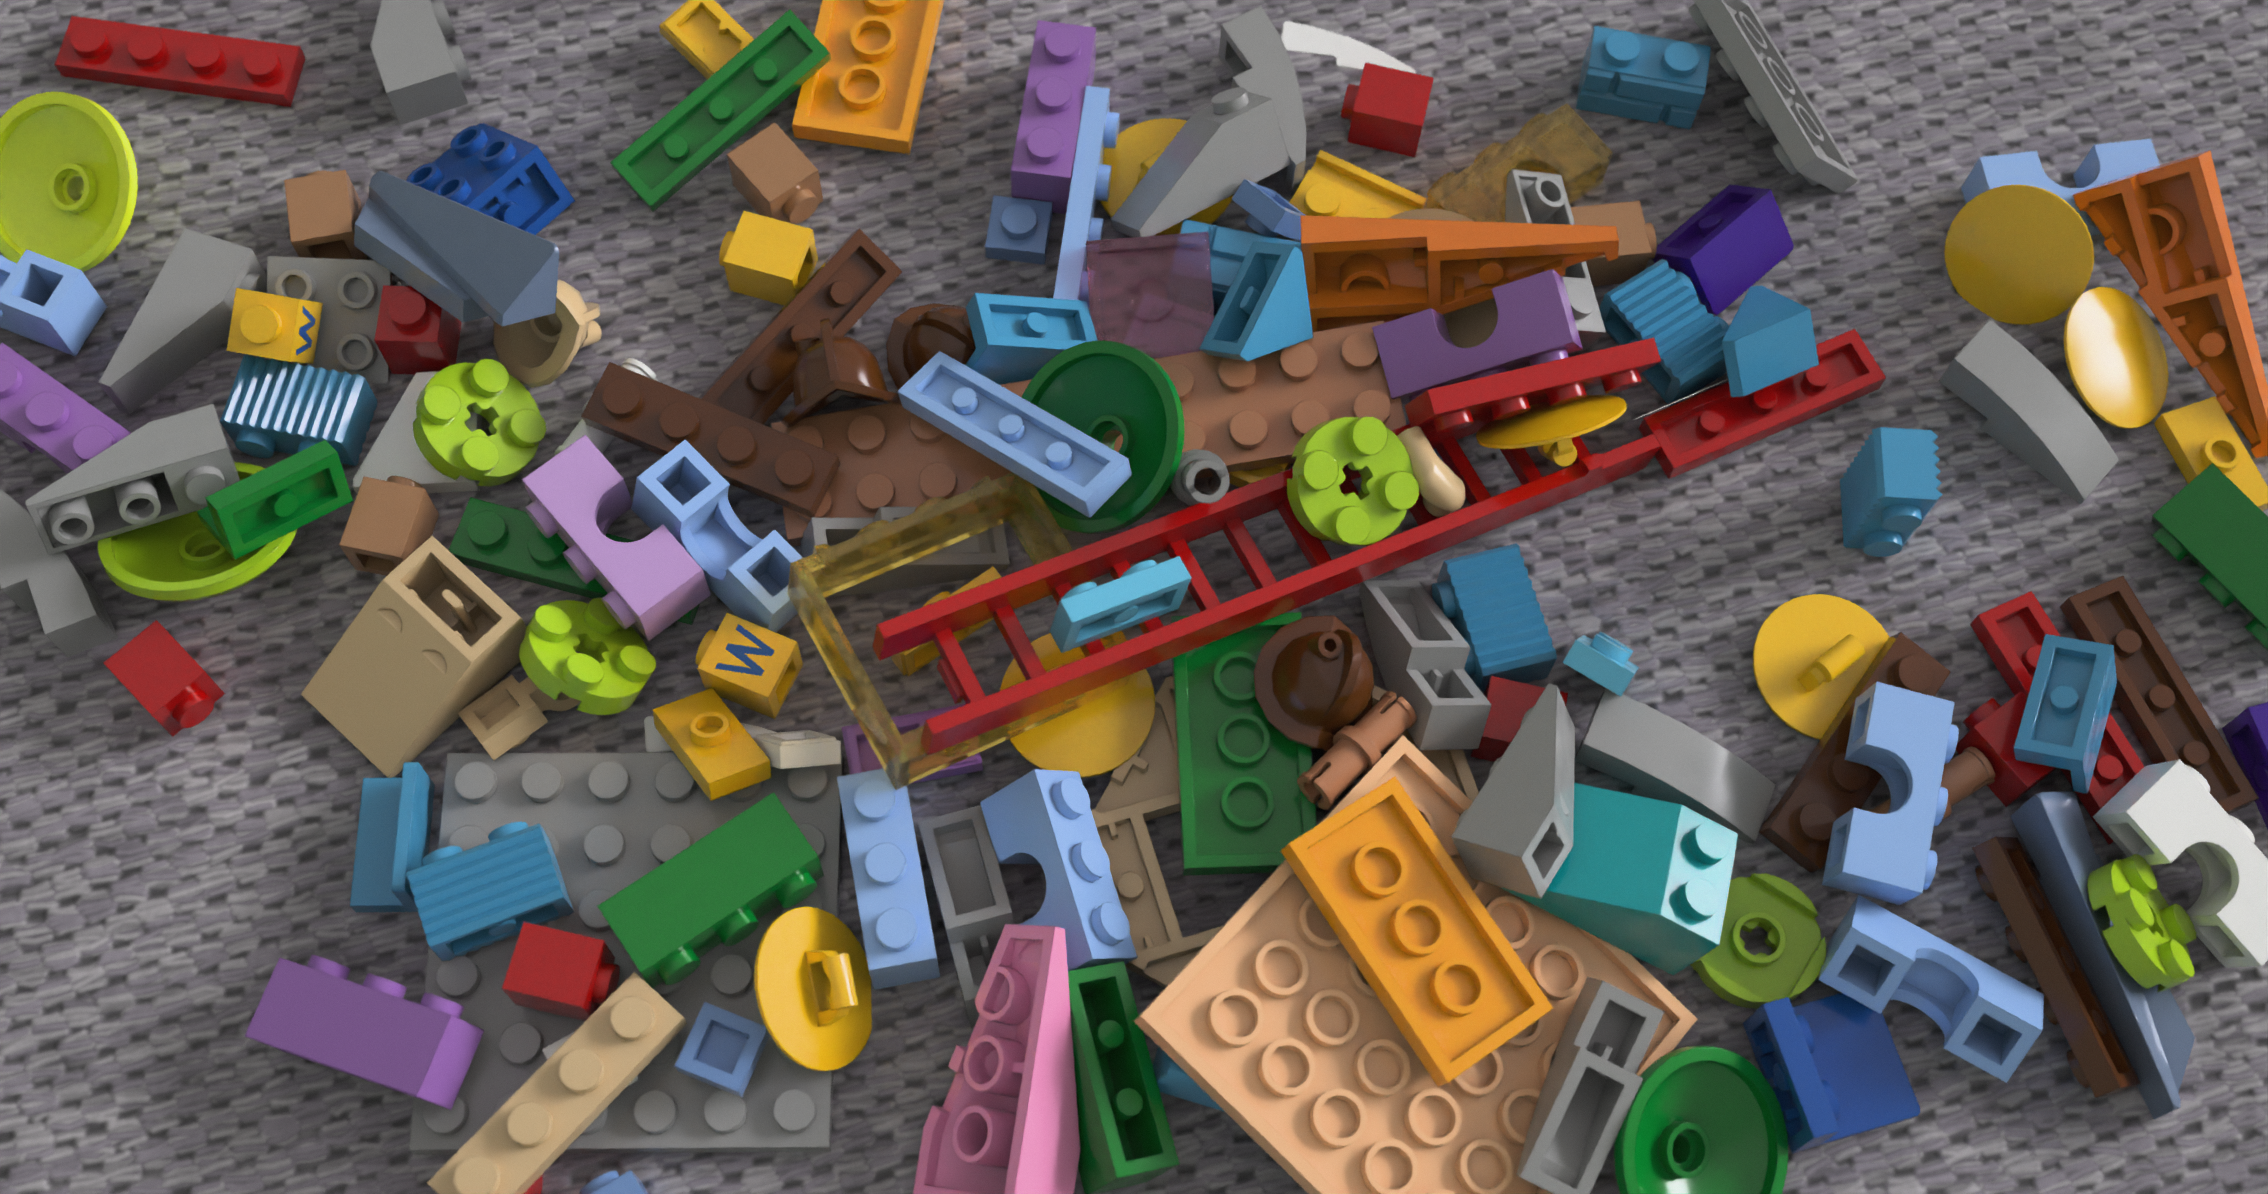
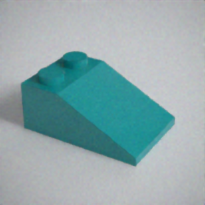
M1574 783L1573 847L1542 898L1539 899L1503 887L1500 888L1674 976L1720 944L1738 834L1682 804Z

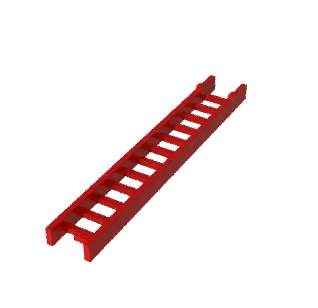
M1545 398L1529 402L1530 406H1532L1535 404L1547 402L1548 399ZM1492 412L1473 415V424L1447 433L1437 434L1434 425L1422 427L1421 429L1432 448L1437 449L1445 464L1463 481L1465 497L1469 501L1470 506L1439 518L1426 510L1423 504V496L1419 491L1416 503L1409 508L1419 526L1387 539L1384 538L1376 543L1365 545L1366 547L1332 560L1321 540L1306 531L1292 511L1287 495V479L1293 478V468L1227 492L1219 501L1213 503L1200 502L881 622L876 626L872 647L880 661L932 640L942 657L938 661L937 669L955 704L962 702L963 699L966 705L925 721L920 742L928 756L1634 474L1646 468L1661 445L1654 434H1650L1605 453L1591 454L1580 436L1573 437L1572 442L1577 449V457L1572 466L1544 477L1538 471L1525 448L1500 449L1522 485L1491 497L1456 440L1477 433L1484 425L1494 421ZM1410 424L1394 429L1392 432L1397 436L1411 428ZM1346 465L1342 469L1346 479L1339 485L1343 494L1354 492L1358 495L1359 492L1351 480L1359 478L1361 475L1358 470L1352 471ZM1278 509L1311 566V569L1278 582L1243 523L1246 520ZM1220 530H1223L1257 589L1222 604L1187 544ZM1167 551L1171 559L1180 556L1192 577L1188 590L1200 610L1199 613L1163 626L1159 617L1152 618L1138 624L1143 635L1105 649L1100 639L1080 646L1085 658L1046 673L1014 613V609L1050 595L1053 596L1055 602L1059 605L1062 597L1076 585L1108 573L1111 574L1113 580H1116L1126 570L1131 568V564ZM994 618L1026 681L986 696L953 632Z

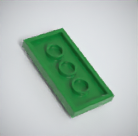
M1301 612L1283 613L1172 658L1183 876L1273 873L1285 860L1281 850L1287 844L1317 826L1315 804L1304 796L1297 783V778L1312 767L1311 748L1288 740L1267 720L1255 696L1254 668L1262 647L1281 627L1301 619ZM1191 615L1171 616L1170 624Z

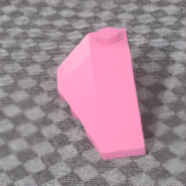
M1005 924L975 998L979 1017L967 1047L956 1045L948 1065L956 1074L943 1106L932 1105L924 1125L913 1194H1074L1080 1155L1065 929L1056 926Z

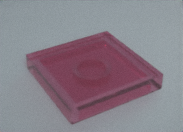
M1209 232L1086 241L1090 315L1098 341L1106 340L1126 344L1146 353L1153 359L1202 351L1199 348L1215 318Z

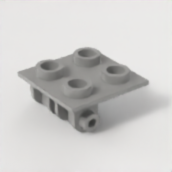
M267 256V293L323 303L314 364H298L302 366L310 365L316 369L322 367L328 371L334 369L339 373L345 371L351 375L359 374L365 377L369 384H389L390 368L374 339L383 285L401 286L399 281H392V272L375 260Z

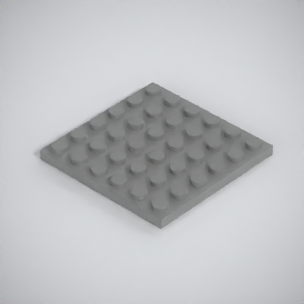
M674 752L504 753L494 761L488 753H447L438 849L459 846L465 851L489 842L488 835L500 826L513 822H525L530 827L540 823L551 841L574 910L571 915L560 917L556 921H549L543 926L604 940L615 956L614 964L620 967L617 989L633 972L637 973L644 981L645 979L597 906L774 792L818 855L824 873L823 877L815 881L817 888L802 902L790 908H783L780 904L758 919V928L746 939L729 947H725L721 943L700 957V966L682 981L669 986L662 982L653 988L685 1018L687 1025L638 1074L640 1080L627 1086L562 1154L831 1152L834 1070L814 1071L797 1064L784 1054L771 1035L742 1098L678 1072L675 1064L704 1002L765 1026L755 993V960L764 933L778 916L799 907H815L825 910L839 919L843 812L837 777L844 776L843 752H841V764L778 769L771 766L772 778L713 801L709 800ZM519 934L517 936H508L504 941H495L490 946H482L477 951H469L464 956H456L451 961H442L428 946L424 993L434 994L464 1006L465 1008L460 1019L483 1029L484 1033L451 1110L414 1097L409 1151L414 1155L456 1154L547 1061L542 1049L575 1032L585 1022L515 1005L503 991L502 986Z

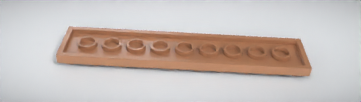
M1384 320L1313 332V338L1250 361L1207 355L1203 351L1154 359L1168 374L1180 398L1185 430L1182 453L1193 449L1207 450L1222 459L1226 464L1228 472L1247 471L1271 467L1277 464L1295 463L1296 457H1291L1296 444L1311 428L1327 420L1341 417H1375L1381 420L1391 431L1405 426L1406 421L1401 398H1391L1372 329L1374 326L1383 324ZM1031 380L1001 384V386L1022 397ZM888 403L806 417L789 428L781 422L771 423L772 428L838 455L840 465L814 518H874L879 507L1001 508L1002 512L1032 507L1020 489L1013 472L906 410L902 405ZM1122 434L1115 441L1114 450L1116 452H1119L1122 446ZM1204 468L1197 472L1195 479L1212 477L1213 475L1208 468ZM783 506L787 541L792 547L801 546L800 541L811 517Z

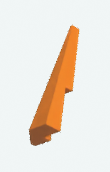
M2211 150L2155 166L2074 194L2075 204L2080 211L2087 212L2104 236L2105 240L2103 243L2112 256H2118L2139 286V294L2190 366L2199 370L2216 394V398L2225 414L2231 415L2248 439L2253 455L2256 458L2268 456V385Z
M1301 215V249L1312 330L1317 332L1383 320L1386 323L1430 308L1443 315L1493 299L1492 288L1547 270L1554 269L1560 276H1565L1566 267L1603 255L1607 261L1618 259L1619 239L1616 226Z

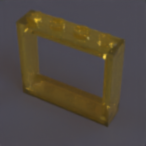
M1013 472L993 481L990 480L989 476H986L976 482L970 490L949 499L942 496L929 499L919 505L912 514L889 523L886 520H879L870 523L862 528L855 537L831 547L827 544L814 546L812 555L790 563L787 594L895 790L1126 686L1131 675H1128L928 756L920 742L924 725L903 735L899 733L826 602L825 597L1005 522H1009L1034 565L1073 551L1035 485ZM1122 630L1100 638L1105 649L1128 641ZM1083 654L1052 669H1049L1046 671V673L1059 667H1062L1064 665L1075 662L1077 660H1080L1082 658H1085V655Z

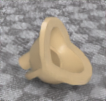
M558 279L554 314L503 327L494 321V346L499 362L506 367L510 375L529 387L534 388L551 384L567 370L580 348L597 343L601 339V328L593 320L600 316L599 304L584 302L578 290L565 281Z

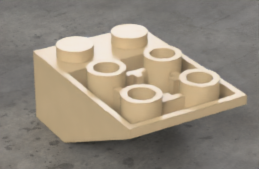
M431 536L380 582L301 695L387 778H394L403 770L404 762H412L460 717L458 715L459 711L489 691L520 662L519 650L520 644L525 637L526 626L522 618L436 538Z

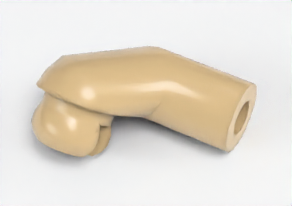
M1412 427L1397 435L1411 460L1413 476L1418 482L1419 491L1423 496V504L1426 510L1433 516L1440 518L1460 509L1465 501V485L1437 456L1421 427Z

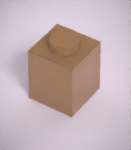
M775 122L726 154L733 185L759 215L798 224L808 219L815 212L818 204L823 202L818 169Z
M346 170L334 172L315 171L304 177L284 180L290 239L299 257L368 260L367 255L354 246L355 222L362 209L361 200Z
M1640 200L1570 207L1575 225L1616 226L1619 239L1618 259L1607 261L1603 255L1586 261L1593 287L1622 284L1645 270L1649 259L1655 257L1657 248L1655 229L1652 223H1645Z
M390 476L387 478V481L363 477L339 546L355 570L387 576L432 536L439 513L426 489L411 479L401 476Z

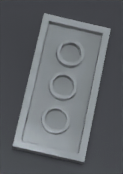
M1693 0L1694 4L1688 8L1690 15L1707 36L1714 34L1722 47L1716 53L1719 63L1734 81L1737 82L1741 79L1750 93L1744 99V103L1753 118L1763 128L1770 126L1779 141L1772 148L1783 167L1792 175H1795L1797 172L1801 173L1814 187L1821 184L1838 194L1858 182L1857 176L1748 0Z

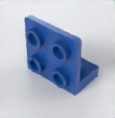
M485 123L470 126L459 132L452 139L451 147L433 163H427L415 169L406 179L407 182L534 235L539 233L575 201L537 145Z
M1839 993L1793 1007L1789 997L1762 1004L1743 1022L1760 1071L1769 1082L1781 1106L1791 1153L1906 1121L1920 1114V1106L1882 1012L1880 1014L1851 997Z

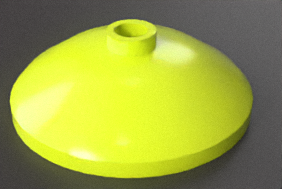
M65 92L35 94L16 103L0 118V252L7 259L18 263L25 250L28 249L80 269L82 272L95 267L106 259L118 246L130 225L134 213L138 190V176L133 150L120 124L107 110L96 102Z

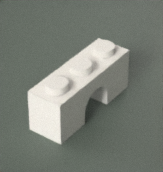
M2180 759L2143 767L2093 818L2127 857L2139 854L2149 865L2172 863L2184 850L2188 852L2198 863L2203 880L2199 898L2186 911L2195 927L2197 937L2226 968L2263 966L2268 961V859L2254 844L2255 838L2253 833L2239 819L2228 815L2210 794V786L2206 779L2194 768L2185 765Z

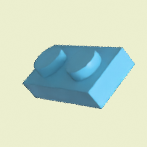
M1177 556L1159 564H1156L1154 560L1140 562L1126 570L1120 578L1099 586L1095 582L1083 583L1068 591L1060 600L1050 633L1060 652L1064 653L1177 610L1192 577L1180 556Z
M1603 632L1596 634L1593 640L1585 635L1576 639L1562 662L1620 697L1639 669L1637 665L1628 661L1633 650Z

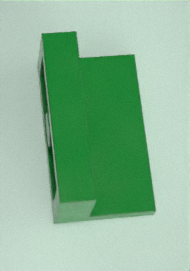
M323 440L205 497L208 506L197 511L203 525L236 560L352 502L353 499L337 451L326 440Z

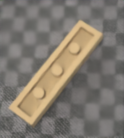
M633 972L427 1184L438 1194H524L687 1025L685 1018L637 973Z

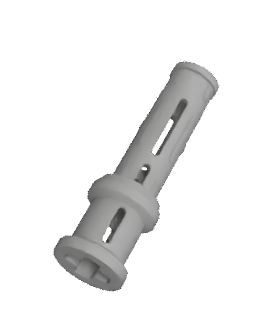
M1193 449L1182 453L1177 472L1170 487L1179 500L1190 506L1200 502L1213 503L1225 496L1229 489L1230 478L1226 464L1218 455L1207 450ZM1208 468L1213 475L1208 480L1209 490L1205 492L1198 491L1194 488L1195 476L1201 469Z

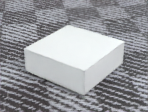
M812 730L756 734V737H752L769 758L770 766L778 769L841 764V741L836 740V737Z

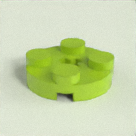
M481 359L476 363H457L437 372L418 396L416 402L417 418L413 422L415 441L424 457L436 470L454 480L463 476L469 480L480 481L477 486L488 487L506 483L516 477L533 459L539 443L547 431L546 422L540 415L538 406L529 391L508 373L504 365L494 359ZM470 412L483 416L489 422L490 426L488 428L492 435L487 436L481 429L472 432L467 428L465 423L471 417Z
M1341 417L1324 421L1305 433L1296 444L1291 457H1296L1293 465V478L1287 479V495L1290 506L1304 529L1312 536L1323 541H1331L1343 546H1361L1376 543L1395 531L1405 518L1407 510L1416 503L1419 496V485L1413 476L1411 460L1404 445L1381 420L1375 417ZM1346 465L1352 471L1358 470L1361 475V491L1358 495L1354 492L1346 494L1341 492L1339 485L1346 479L1345 473L1342 470Z
M594 598L589 604L582 601L561 600L540 606L526 627L525 637L520 644L519 650L520 661L526 674L543 693L557 700L562 692L570 698L581 701L576 710L594 715L616 714L631 707L656 668V660L648 651L639 634L631 626L626 630L622 628L608 611L602 598Z
M2133 854L2125 859L2114 860L2093 870L2089 874L2087 883L2092 909L2094 911L2106 906L2114 926L2103 930L2102 933L2112 952L2130 976L2146 989L2158 985V992H2163L2193 977L2195 974L2194 966L2186 944L2196 940L2195 927L2182 906L2177 903L2168 905L2157 888L2156 877L2147 861L2139 854Z
M1753 873L1750 877L1734 878L1730 880L1720 944L1690 964V966L1698 972L1701 980L1712 992L1734 1005L1758 1009L1762 1004L1789 997L1791 1001L1802 994L1815 981L1825 961L1827 951L1825 937L1821 939V930L1815 919L1818 913L1812 901L1799 888L1782 878L1770 874ZM1757 926L1766 930L1768 933L1764 942L1772 948L1771 955L1759 952L1757 955L1749 953L1744 948L1745 942L1740 938V930L1742 929L1750 933Z

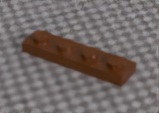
M860 228L854 231L706 389L699 399L764 424L793 392V372L798 360L795 341L810 337H819L821 340L820 320L826 318L830 319L834 337H843L896 280L902 271Z
M612 362L608 363L581 415L586 425L661 456H665L682 441L686 440L729 484L811 518L815 517L840 465L838 455Z
M2124 576L2069 597L2060 608L2078 639L2114 645L2117 684L2113 697L2152 763L2158 764L2180 759L2185 765L2194 768L2206 779L2210 786V794L2228 814L2245 808L2259 799Z
M1902 632L1889 637L1759 830V833L1810 873L1822 869L1827 859L1833 822L1852 808L1861 809L1882 777L1880 773L1869 766L1845 760L1856 698L1876 682L1935 697L1949 676L1950 671Z
M1993 837L1973 847L1972 849L1980 865L1975 867L1978 882L1992 901L1999 902L2010 924L2005 927V934L2009 945L2022 962H2029L2040 985L2036 990L2044 994L2043 1013L2052 1024L2060 1025L2071 1047L2067 1051V1060L2078 1082L2084 1088L2090 1087L2095 1098L2117 1094L2141 1084L2018 838Z

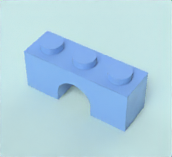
M2151 138L2095 144L2073 175L2077 188H2067L2055 183L2046 175L2037 151L1979 157L1961 189L1966 204L1987 190L2005 185H2029L2045 189L2069 203L2081 216L2092 236L2099 235L2101 232L2087 212L2080 211L2075 204L2073 195L2159 166L2160 164Z
M28 249L25 250L18 263L0 255V328L76 357L107 308V305L82 270Z
M684 440L637 477L631 509L652 531L664 524L703 569L708 587L737 617L777 632L810 604L820 574L776 530H773L764 539L757 537L749 531L736 516L729 503L728 490L730 484Z
M1880 682L1874 683L1856 698L1845 760L1869 766L1880 773L1888 784L1891 803L1887 814H1878L1852 808L1833 822L1822 885L1897 905L1911 900L1930 887L1937 867V853L1930 850L1933 828L1942 821L1948 801L1947 789L1940 787L1944 764L1949 763L1954 755L1959 735L1958 727L1951 724L1955 702Z
M903 765L837 777L868 969L874 990L939 978L938 960Z
M1033 769L980 802L998 864H1039L1042 866L1045 874L1046 895L1044 902L1036 915L1020 925L1056 926L1065 929L1068 971L1121 961L1127 964L1138 958L1130 935L1129 921L1122 910L1110 872L1109 858L1102 846L1092 815L1089 794L1083 786L1079 772Z
M1859 894L1826 946V957L1820 970L1819 981L1880 1014L1889 1000L1902 1001L1916 1007L1934 1020L1944 1034L1943 1048L2006 1083L2043 1031L2044 994Z

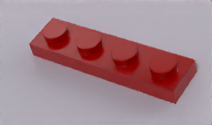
M72 16L54 65L62 77L291 107L306 57L301 47L295 45Z
M1852 329L1816 345L1819 361L1817 366L1744 397H1731L1729 382L1644 417L1639 430L1643 437L1654 434L1661 447L1654 456L1668 479L1876 391L1880 389L1886 376L1857 331Z
M1653 337L1429 389L1406 404L1405 410L1411 428L1434 425L1437 434L1447 433L1473 424V415L1489 411L1492 412L1494 420H1502L1529 411L1531 409L1529 402L1547 398L1550 407H1555L1586 397L1585 389L1603 385L1605 394H1611L1635 387L1642 383L1640 373L1661 362V358Z
M2032 591L1979 614L1970 623L1973 631L2014 696L2022 692L2027 698L2045 634L2060 636ZM2110 712L2089 791L2087 794L2076 792L2108 845L2114 843V841L2093 816L2145 767ZM2061 769L2072 786L2071 771Z

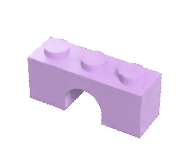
M586 435L522 479L532 503L525 507L528 516L546 538L549 539L557 533L569 549L564 551L563 555L584 583L587 584L595 578L608 594L602 598V601L614 619L625 630L634 624L645 638L650 641L711 595L703 569L664 524L646 537L634 542H617L606 537L610 525L632 507V500L624 478Z

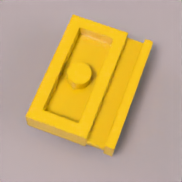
M1320 150L1311 170H1308L1289 203L1306 216L1389 218L1405 211L1424 209L1427 198Z

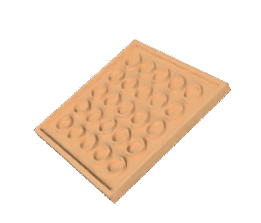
M1403 735L1383 754L1382 758L1353 786L1320 823L1396 776L1554 1009L1453 1080L1438 1087L1285 859L1134 1022L1308 1194H1553L1516 1174L1544 1081L1568 1019L1587 977L1603 980L1664 1011L1635 1074L1639 1077L1652 1063L1673 1051L1698 1019L1630 953L1505 891L1500 886L1471 878L1451 836L1455 831L1460 815L1470 808L1473 802Z

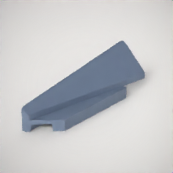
M379 171L374 174L369 184V198L355 222L354 246L462 323L490 316L497 324L503 327L555 313L559 249L555 243L386 172Z
M2073 791L2041 792L2033 795L2010 817L2041 875L2038 877V880L2141 1082L2137 1087L2153 1119L2160 1118L2181 1108V1100L2178 1093L2195 1037L2170 989L2158 992V985L2146 989L2137 983L2118 961L2102 933L2103 930L2114 925L2108 915L2106 906L2093 911L2088 895L2087 883L2089 874L2093 870L2104 866V863L2099 854L2096 855Z

